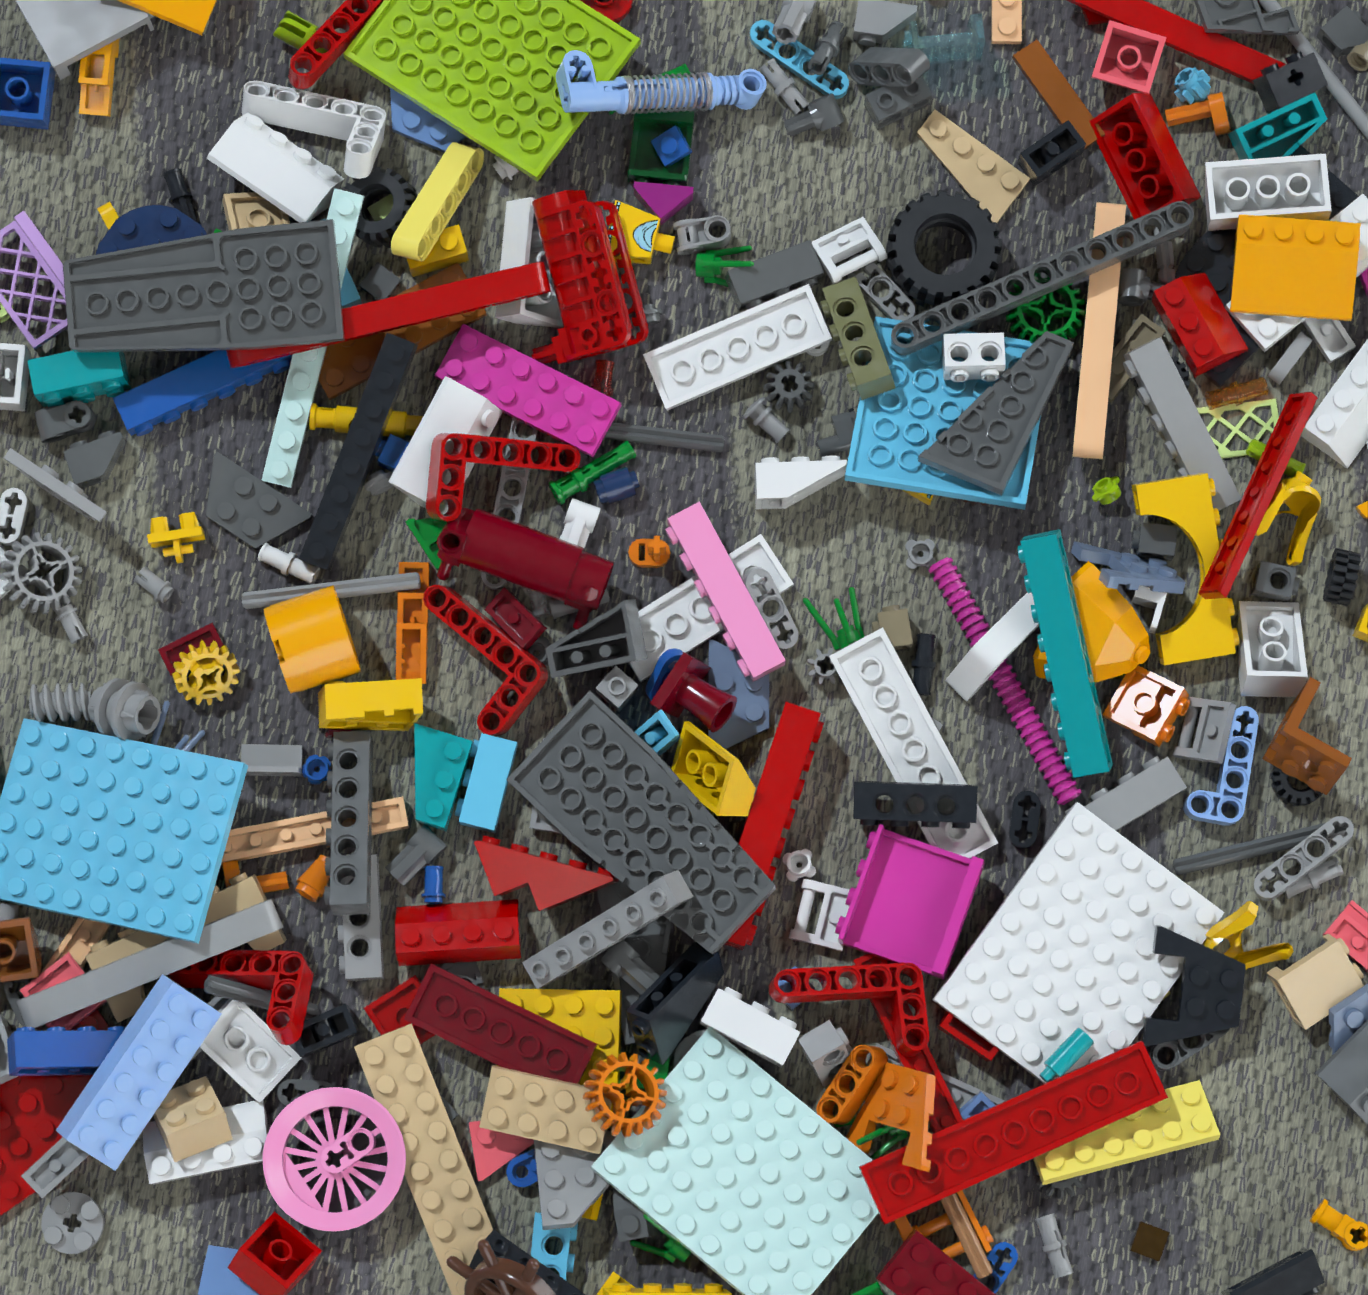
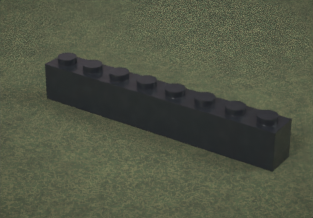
M386 333L301 551L300 560L325 570H331L417 350V344Z

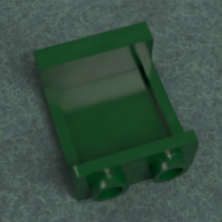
M680 110L679 112L667 111L666 113L662 111L657 113L655 111L654 113L648 112L646 114L642 112L638 114L636 112L634 114L630 162L627 174L628 182H633V186L634 181L687 186L690 154L667 168L662 163L651 140L676 125L680 128L691 148L694 111L683 112Z

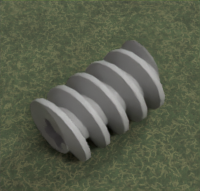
M56 683L54 692H50L48 685L44 684L42 692H38L36 685L32 684L29 696L31 718L35 715L38 722H43L47 714L49 721L55 722L59 714L61 721L67 722L71 713L73 720L79 721L83 713L85 719L91 721L87 707L90 697L94 692L93 686L90 691H87L84 683H80L78 691L75 692L72 683H68L66 692H62L60 684Z

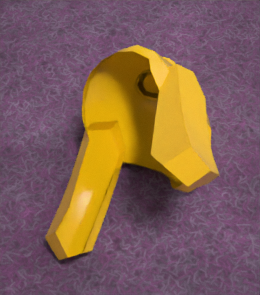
M1299 471L1296 472L1293 478H1287L1279 482L1255 536H1259L1267 532L1273 519L1278 514L1290 513L1298 516L1286 555V562L1289 566H1296L1302 563L1306 543L1321 506V497L1318 491L1310 486L1313 480ZM1283 503H1285L1291 510L1278 512L1280 506Z
M1247 901L1233 914L1213 925L1205 934L1207 938L1202 944L1213 949L1222 939H1228L1231 947L1224 955L1246 965L1245 969L1269 962L1289 959L1294 952L1293 947L1285 942L1246 952L1243 951L1241 934L1246 927L1253 924L1259 907L1252 901Z

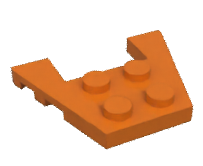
M886 1062L846 1138L861 1151L869 1154L872 1140L862 1145H857L856 1142L858 1139L875 1131L877 1123L910 1132V1137L902 1164L929 1172L931 1160H927L926 1155L927 1146L932 1145V1134L928 1133L929 1115L931 1116L934 1113L936 1076Z

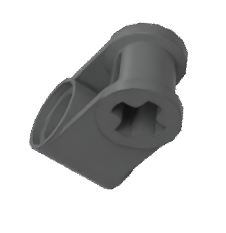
M80 401L44 408L34 413L42 443H51L65 439L68 436L87 432L93 428L96 422L94 411ZM79 411H82L85 414V416L82 417L81 423H78L74 419L78 417Z

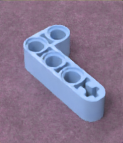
M1241 706L1235 710L1223 764L1220 765L1216 792L1197 790L1185 799L1183 810L1190 819L1230 826L1239 821L1243 816L1259 717L1253 708ZM1243 714L1245 715V720L1250 722V724L1244 727L1242 736L1233 737V734L1237 735L1240 732L1241 722L1236 721V719L1240 718ZM1233 744H1240L1244 747V758L1238 759L1232 755L1231 746ZM1233 773L1240 778L1241 785L1239 788H1231L1227 784V774ZM1193 798H1200L1205 802V812L1197 813L1192 809L1191 801ZM1229 803L1235 807L1236 815L1234 818H1227L1222 814V804Z

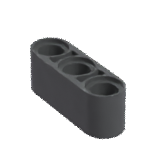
M870 47L849 64L848 71L851 78L860 85L909 87L929 70L930 62L927 56L919 49Z
M1230 1028L1219 1032L1197 1035L1198 1043L1194 1048L1186 1047L1183 1039L1156 1044L1151 1049L1149 1056L1156 1069H1171L1225 1035ZM1160 1048H1167L1172 1054V1060L1168 1065L1160 1063L1157 1059V1052Z

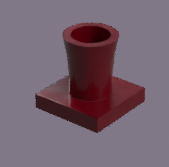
M683 652L650 703L659 710L662 709L664 712L677 718L685 708L714 733L721 729L731 717L737 704V698L705 682L703 679L711 667Z

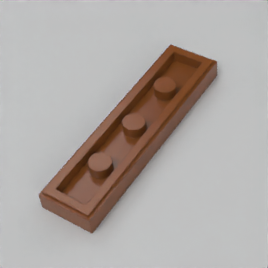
M1035 40L1015 53L1012 59L1058 123L1062 125L1068 120L1071 122L1086 143L1084 150L1094 144L1097 137L1089 122L1094 117L1040 42ZM1096 124L1101 137L1104 136V131L1099 124Z

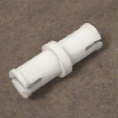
M264 543L258 554V561L281 570V574L285 576L290 574L309 584L315 583L320 572V567L297 558V554L293 552L288 554L270 546L268 543Z

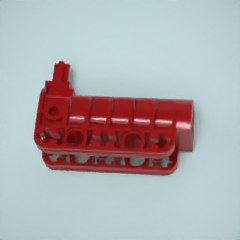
M564 190L532 201L564 328L558 329L559 336L551 338V344L532 349V358L543 364L553 361L563 364L609 353L645 341L649 333L648 324L617 207L609 201H587L585 190ZM601 207L604 210H609L610 215L606 216L607 226H613L614 230L606 229ZM609 235H613L617 240V248L613 252ZM621 255V259H616L618 267L625 270V273L621 275L622 284H628L629 288L622 289L614 260L616 256ZM624 293L629 294L633 301L631 308L628 310ZM636 313V317H632L633 325L640 328V332L636 333V339L634 335H631L632 324L629 315Z

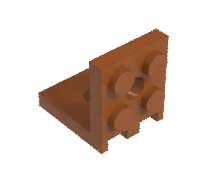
M1310 677L1290 704L1262 759L1281 769L1286 775L1293 776L1306 783L1311 789L1327 795L1347 769L1352 758L1298 728L1321 682Z

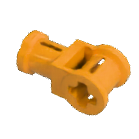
M1324 1198L1309 1221L1313 1224L1317 1222L1331 1232L1332 1236L1340 1240L1342 1245L1350 1251H1358L1367 1247L1368 1225L1361 1221H1355L1347 1214H1341L1328 1205L1329 1201ZM1359 1229L1361 1231L1359 1237L1362 1241L1353 1243L1351 1241L1353 1235L1350 1234V1231L1354 1232Z

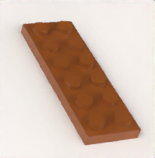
M457 262L398 295L464 280L467 277ZM480 309L327 346L319 382L329 400H332L369 379L386 333L417 344L418 347L415 352L417 354L459 331L463 324L468 326L487 316L485 309Z

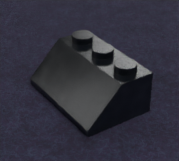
M1301 1249L1221 1293L1222 1295H1314L1320 1291L1318 1286L1325 1283L1313 1250Z

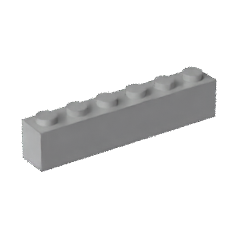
M1155 338L1124 354L1123 356L1126 361L1123 362L1125 371L1130 378H1135L1139 386L1136 390L1138 397L1143 405L1148 404L1153 414L1150 416L1151 423L1157 432H1162L1166 440L1163 443L1165 451L1170 459L1175 458L1180 468L1177 470L1178 477L1208 473V478H1213L1216 490V495L1212 496L1213 509L1217 508L1218 511L1241 500L1242 498L1162 338Z

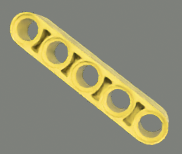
M452 142L448 146L392 237L391 252L394 255L417 261H424L483 166L484 151L481 148Z

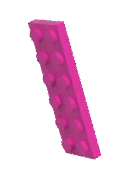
M465 324L460 328L434 375L440 381H443L445 376L487 398L504 413L567 445L576 447L579 451L591 457H594L622 406L619 401Z

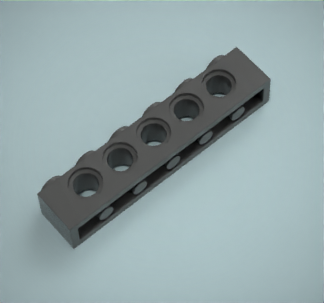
M370 731L333 732V743H328V759L333 761V771L327 772L328 789H332V800H327L326 804L327 818H331V828L326 829V845L331 847V857H326L325 859L326 876H330V886H325L324 891L325 904L330 905L333 915L370 914L373 739ZM354 761L357 763L352 769L343 768L347 762ZM347 790L357 791L351 798L342 797ZM348 818L356 820L352 826H342L343 821ZM347 847L355 848L351 855H341L343 849ZM346 876L355 877L351 884H340L341 880Z

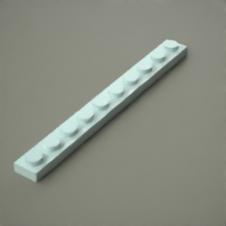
M334 188L326 220L333 219L335 222L341 292L364 195ZM327 346L292 355L262 481L292 488Z

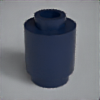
M627 467L601 475L599 480L593 481L601 504L606 502L612 504L635 496V489L640 488L635 471L629 472Z

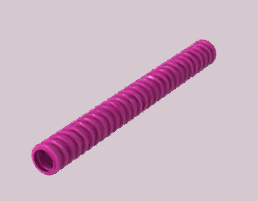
M946 557L930 566L928 571L930 574H934V582L939 583L938 589L943 590L942 596L948 599L947 605L948 607L952 606L953 610L951 612L953 615H957L956 621L962 624L960 629L967 633L965 638L970 639L971 643L969 645L972 648L989 631L988 628L990 626L988 623H984V615L979 614L981 609L975 607L976 600L970 598L971 591L965 589L967 584L961 581L962 575L957 574L958 568L952 565V557ZM1006 658L989 677V681L993 680V688H997L999 691L997 693L998 697L1003 698L1001 703L1003 706L1006 705L1008 707L1006 712L1008 714L1011 713L1013 716L1011 721L1016 722L1015 728L1021 731L1020 737L1022 739L1025 738L1026 742L1024 744L1026 747H1030V755L1035 756V764L1039 763V771H1043L1045 774L1043 776L1044 780L1049 781L1048 788L1054 790L1052 795L1054 797L1057 796L1059 799L1057 804L1064 805L1079 797L1082 791L1081 789L1077 790L1075 787L1077 782L1072 781V773L1067 772L1066 765L1062 763L1063 757L1058 756V748L1053 747V739L1049 740V732L1044 731V723L1039 722V714L1035 715L1034 713L1036 708L1030 706L1031 699L1025 697L1027 692L1025 689L1022 690L1020 688L1022 683L1015 679L1017 674L1012 673L1011 669L1013 667L1011 664H1007L1008 658Z

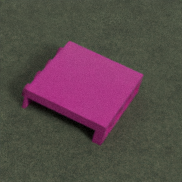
M879 824L877 832L871 831L866 848L870 849L867 859H861L858 865L856 876L860 877L857 887L856 889L851 887L845 903V905L849 906L846 917L840 916L835 933L839 934V944L894 963H913L920 968L921 972L944 980L984 868V859L972 856L970 859L885 830L884 825Z

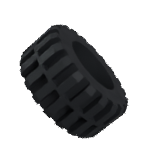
M938 190L935 196H931L929 192L922 194L920 200H911L906 204L905 210L898 213L893 226H891L886 247L888 256L886 263L888 270L892 272L891 279L896 285L901 286L902 292L908 297L912 296L916 299L915 304L924 307L925 303L933 305L932 308L989 284L996 275L1002 250V239L998 236L999 227L997 222L991 221L992 214L987 208L982 210L979 207L980 202L973 197L970 201L964 199V193L955 191V195L952 196L947 195V190ZM937 226H946L958 230L971 244L972 256L969 264L962 271L951 275H941L929 271L920 263L916 256V243L919 236L924 231Z

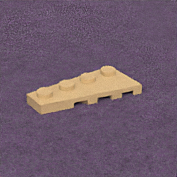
M935 109L917 132L920 140L936 159L944 165L951 174V177L970 196V199L973 197L980 202L979 207L982 210L985 208L989 210L992 214V222L998 223L1030 181L1028 176Z

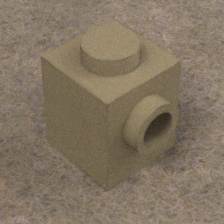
M899 605L883 607L882 612L877 613L876 621L871 622L872 632L883 627L896 651L912 648L913 640L907 608L900 609Z

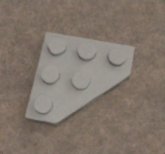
M606 1131L601 1154L616 1138V1136H612L611 1131ZM534 1140L542 1229L551 1230L574 1227L591 1204H594L609 1187V1183L591 1169V1166L601 1154Z

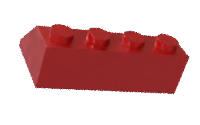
M1150 92L1149 95L1132 93L1089 121L1097 137L1096 142L1134 220L1174 202L1183 201L1191 204L1201 198ZM1096 124H1099L1104 131V136L1101 137Z
M518 899L396 907L395 946L398 965L412 966L521 959Z

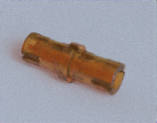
M1259 377L1258 379L1243 383L1231 382L1230 386L1206 391L1205 397H1209L1205 399L1209 410H1214L1215 408L1234 403L1236 406L1242 405L1245 400L1267 396V382L1264 377Z

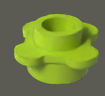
M1114 476L1112 478L1105 477L1100 479L1092 488L1094 492L1092 500L1094 502L1099 501L1102 505L1110 504L1117 500L1121 495V490L1118 486L1120 482L1119 477Z

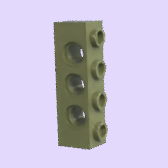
M856 276L822 288L825 300L820 301L825 317L832 316L834 324L829 325L834 342L840 341L843 348L838 349V353L843 367L847 365L850 367L851 373L846 374L851 390H858L861 400L895 389L892 374ZM847 313H852L851 315H849V316H847V317H842L843 315H845V314H847ZM856 337H861V338H860L859 340H857V341H851L852 339H854V338H856ZM863 362H869L867 365L860 366Z

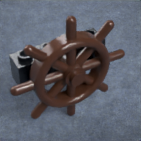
M495 1230L486 1239L478 1242V1248L469 1266L456 1256H450L446 1261L449 1268L466 1279L464 1295H586Z

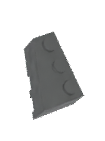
M636 599L622 601L616 607L594 618L593 621L546 647L551 678L648 659Z

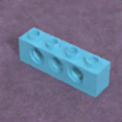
M535 1212L531 1256L547 1268H555L564 1280H567V1272L573 1273L575 1254H570L569 1250L570 1241L577 1240L578 1223L571 1228L543 1230L541 1213ZM553 1236L560 1238L563 1243L562 1251L557 1255H551L545 1249L547 1239Z

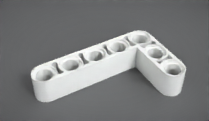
M249 81L244 85L242 115L248 112L262 119L263 123L346 140L345 174L357 179L369 176L384 140L385 110L374 105L262 81Z
M1026 593L969 650L946 678L945 682L966 702L984 685L1000 664L1039 626V622L1034 623L1031 614V605H1034L1032 593Z

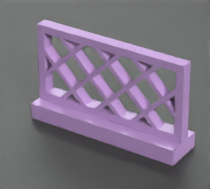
M22 211L14 217L15 221L0 230V256L1 253L17 255L15 270L0 268L1 274L13 275L11 290L0 289V303L32 348L36 350L68 328L67 319L53 318L56 303L66 305L63 264L25 211ZM15 231L20 238L19 250L2 248L4 237ZM24 244L30 252L23 251ZM22 256L35 258L38 262L35 274L19 271ZM41 268L46 275H40ZM18 276L34 279L32 294L15 291ZM39 280L53 283L55 286L53 297L36 295ZM58 292L64 299L57 298ZM3 295H8V296H9V301H8V302H7V300L4 298ZM14 297L30 299L28 314L17 313L12 309ZM35 300L51 302L49 318L32 315ZM20 318H21V319H27V320H26V325H24V324L22 323V321L20 320ZM31 320L47 323L46 333L36 340L29 332ZM52 324H58V325H56L54 328L51 329Z

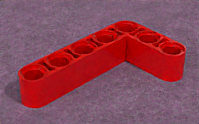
M346 0L292 56L288 77L292 86L297 89L311 87L347 49L383 0ZM354 9H362L365 12L357 13ZM341 28L346 30V32L338 33L335 29ZM323 48L328 52L319 53L316 51V49ZM305 68L309 72L300 73L297 71V69Z
M440 433L436 435L431 445L426 511L432 519L448 522L458 518L462 510L466 462L570 472L579 466L581 461L580 453L576 447L567 444L459 433ZM448 439H451L454 443V449L451 454H448L445 450V444ZM477 442H480L482 445V453L479 457L474 454V446ZM505 445H508L511 450L510 457L507 460L502 455ZM533 448H536L539 452L538 460L535 463L531 460L530 455ZM562 451H565L567 455L564 465H561L559 462V455ZM448 469L451 473V480L445 485L442 475ZM445 499L448 503V510L442 515L439 511V506Z
M443 585L429 586L423 594L424 605L508 675L477 717V725L481 732L487 735L498 736L505 734L548 679L546 666L530 652L521 648L512 637L455 590ZM440 591H443L446 599L444 604L438 607L435 597ZM462 610H466L468 620L461 626L458 622V615ZM488 628L491 633V639L487 644H483L480 636L482 631ZM508 647H511L514 652V657L510 663H506L503 659V653ZM530 666H534L537 671V676L532 682H529L526 678V671ZM512 690H515L518 694V701L514 706H511L507 700V696ZM493 714H497L500 720L499 726L495 730L489 725V719Z
M227 950L167 975L169 979L183 988L204 989V982L207 977L213 975L264 990H272L266 1017V1023L272 1034L282 1045H292L301 1037L313 982V972L303 955L299 952Z
M913 963L785 969L777 973L769 984V994L778 1003L891 997L897 1050L906 1057H913L919 1054L929 1042L923 975L920 968ZM900 974H907L912 980V985H904L900 981ZM875 975L879 977L882 981V987L873 986L870 983L869 976ZM839 977L848 978L852 983V989L843 988L839 983ZM809 979H817L822 985V990L816 991L812 989L809 985ZM785 980L789 982L792 991H782L779 988L778 981ZM903 1004L912 1005L915 1009V1016L907 1015L903 1010ZM906 1034L915 1035L918 1038L919 1046L910 1045L907 1042Z

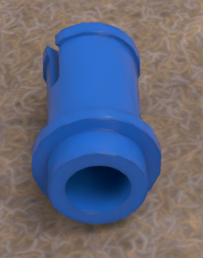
M425 866L424 893L421 894V897L424 898V904H443V898H446V894L443 893L444 867Z

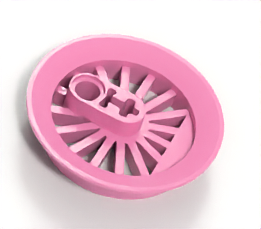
M321 1088L308 1092L292 1101L274 1120L267 1134L263 1149L264 1176L268 1189L276 1203L287 1215L297 1222L322 1231L350 1230L375 1219L395 1198L405 1173V1144L395 1119L378 1101L367 1094L349 1088ZM343 1107L335 1140L329 1108ZM323 1109L329 1141L325 1139L310 1115ZM349 1109L362 1113L352 1130L344 1135ZM367 1118L377 1126L373 1131L361 1128ZM302 1120H306L322 1144L321 1146L295 1129ZM360 1133H365L369 1137V1145L363 1151L356 1150L353 1145L354 1137ZM381 1133L386 1146L375 1148V1136ZM291 1134L315 1149L317 1153L286 1147ZM331 1152L344 1154L340 1159L341 1165L339 1167L336 1165L329 1166L328 1162L331 1160L329 1154ZM387 1152L388 1155L387 1166L359 1161L365 1156ZM288 1154L314 1158L316 1160L295 1165ZM317 1167V1169L305 1177L299 1172V1170ZM353 1167L386 1172L382 1184L378 1185ZM349 1173L376 1190V1193L368 1201H366ZM322 1174L311 1190L307 1182ZM328 1178L322 1207L316 1198V1194ZM343 1178L361 1203L359 1207L348 1210ZM336 1179L342 1212L331 1213L328 1211Z

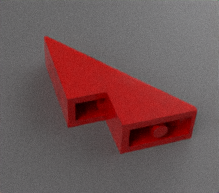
M483 835L482 841H474L494 896H503L529 885L538 911L550 910L619 882V879L615 878L605 868L598 867L597 872L587 870V863L569 859L568 864L557 861L558 855L541 851L540 855L536 856L528 853L529 847L512 843L511 848L500 846V839Z

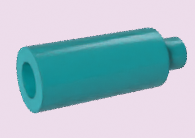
M1077 1028L1044 1062L1046 1068L1039 1076L1046 1083L1050 1082L1055 1076L1057 1078L1063 1076L1094 1044V1041L1082 1029Z

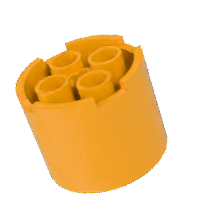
M334 585L269 605V607L263 609L269 633L290 694L361 672L353 640Z

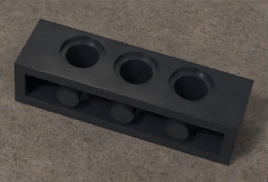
M855 781L853 819H860V825H878V820H891L890 826H909V821H921V827H940V822H952V828L969 829L970 823H977L978 785ZM882 795L889 796L894 803L893 809L889 812H881L876 806L878 797ZM914 796L920 797L924 801L923 811L920 813L910 812L907 808L909 798ZM945 797L952 799L955 803V810L951 814H942L937 807L940 799Z

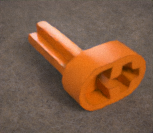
M1223 93L1207 95L1208 100L1165 109L1168 127L1212 117L1216 136L1230 133L1231 130Z
M656 535L654 539H637L629 546L628 555L631 563L636 567L659 568L668 563L671 552L668 544L660 540V536ZM639 546H645L644 561L639 560Z
M238 860L222 862L226 887L231 885L229 879L240 874ZM286 871L256 876L264 893L289 889Z

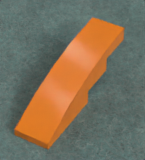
M399 562V574L417 572L420 575L421 587L415 590L398 591L396 680L422 678V684H426L429 609L424 605L423 594L429 587L430 562Z

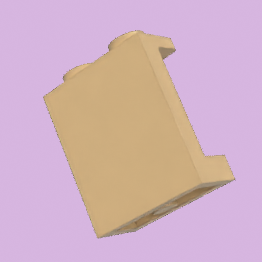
M1328 933L1323 936L1325 941L1323 945L1285 970H1281L1276 966L1266 972L1293 1021L1305 1030L1328 1016L1330 1008L1364 986L1361 981L1364 975L1354 962H1350L1347 956L1350 950L1341 938L1336 939Z

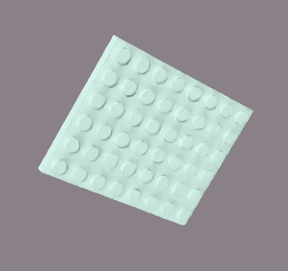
M709 1026L665 1078L664 1083L658 1087V1089L667 1091L666 1096L658 1098L666 1103L664 1109L658 1110L661 1118L657 1121L652 1120L654 1126L649 1130L643 1127V1133L640 1135H636L632 1130L631 1136L624 1137L621 1130L594 1162L591 1169L740 1294L812 1295L878 1214V1210L859 1170V1166L872 1161V1159ZM642 1106L632 1118L639 1117L646 1106Z

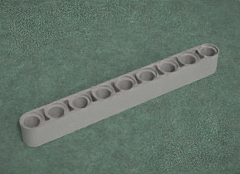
M269 899L204 925L199 944L171 938L16 1001L25 1026L36 1028L158 979L162 974L168 975L283 928L273 900Z

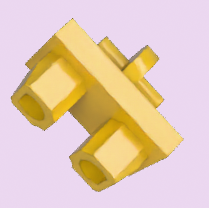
M195 512L180 514L181 529L171 531L167 517L151 518V534H147L148 544H151V548L173 545V547L163 548V556L175 555L177 564L183 563V554L194 553L193 544L181 545V543L205 540L204 530L199 525Z

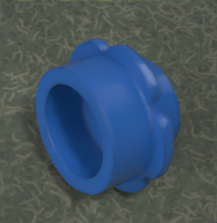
M311 755L302 766V774L305 778H308L311 784H321L322 781H327V772L332 771L330 769L331 762L325 756ZM315 767H319L320 771L315 772Z

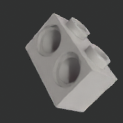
M830 1020L798 1038L805 1057L822 1086L829 1085L852 1051L841 1027L835 1029Z

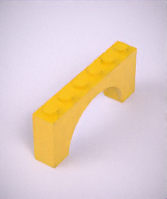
M1198 473L1131 485L1136 515H1156L1165 518L1178 526L1192 543L1200 570L1199 593L1223 540L1218 538L1216 526H1220V515L1217 508L1213 509L1212 496L1216 495L1213 478H1208V473ZM1197 593L1190 611L1178 624L1166 631L1155 634L1160 664L1165 666L1235 654V646L1239 645L1237 628H1232L1230 616L1235 614L1232 598L1204 599Z

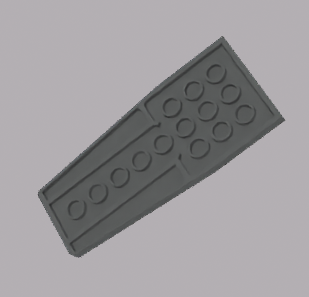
M333 219L240 228L66 260L63 264L69 347L74 352L255 350L345 341L335 222Z

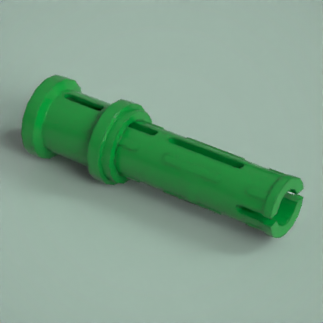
M626 440L621 445L601 455L579 469L577 467L555 482L552 480L547 482L548 487L556 501L562 506L569 497L579 491L582 493L587 491V488H589L588 484L599 479V476L607 474L627 461L636 458V453Z

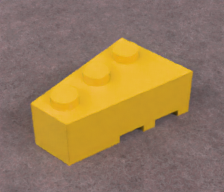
M422 678L352 683L330 681L318 692L319 728L409 731L423 714Z

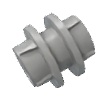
M114 678L107 683H103V686L98 687L92 693L87 707L91 721L96 724L101 734L118 737L124 741L125 739L137 741L142 737H146L147 734L157 727L162 713L158 699L153 696L151 689L145 683L130 682L120 678Z

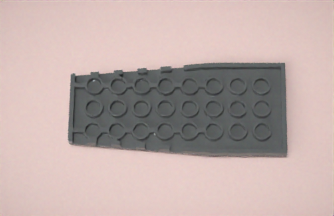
M591 691L578 702L506 779L571 842L635 893L660 877L679 870L694 897L664 914V916L711 954H715L776 889V885L663 759Z

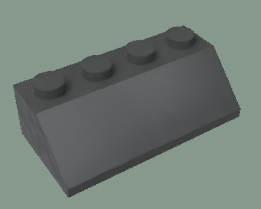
M1368 1020L1315 1072L1347 1108L1366 1124H1368Z

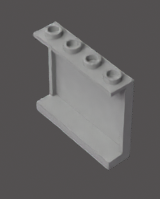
M15 0L60 80L71 75L67 66L146 24L150 31L155 30L150 20L155 16L117 0Z

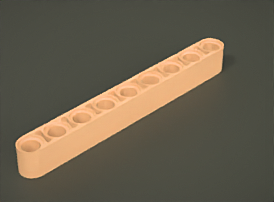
M1096 202L1093 238L1125 224L1126 204ZM1119 237L1116 240L1117 244L1123 247V237ZM1092 249L1091 258L1100 260L1105 257L1100 249ZM1121 262L1089 275L1072 457L1103 460Z

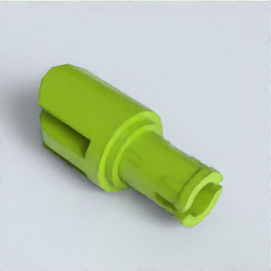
M287 10L273 36L299 50L318 30V26ZM323 48L316 49V51L319 53L328 52Z

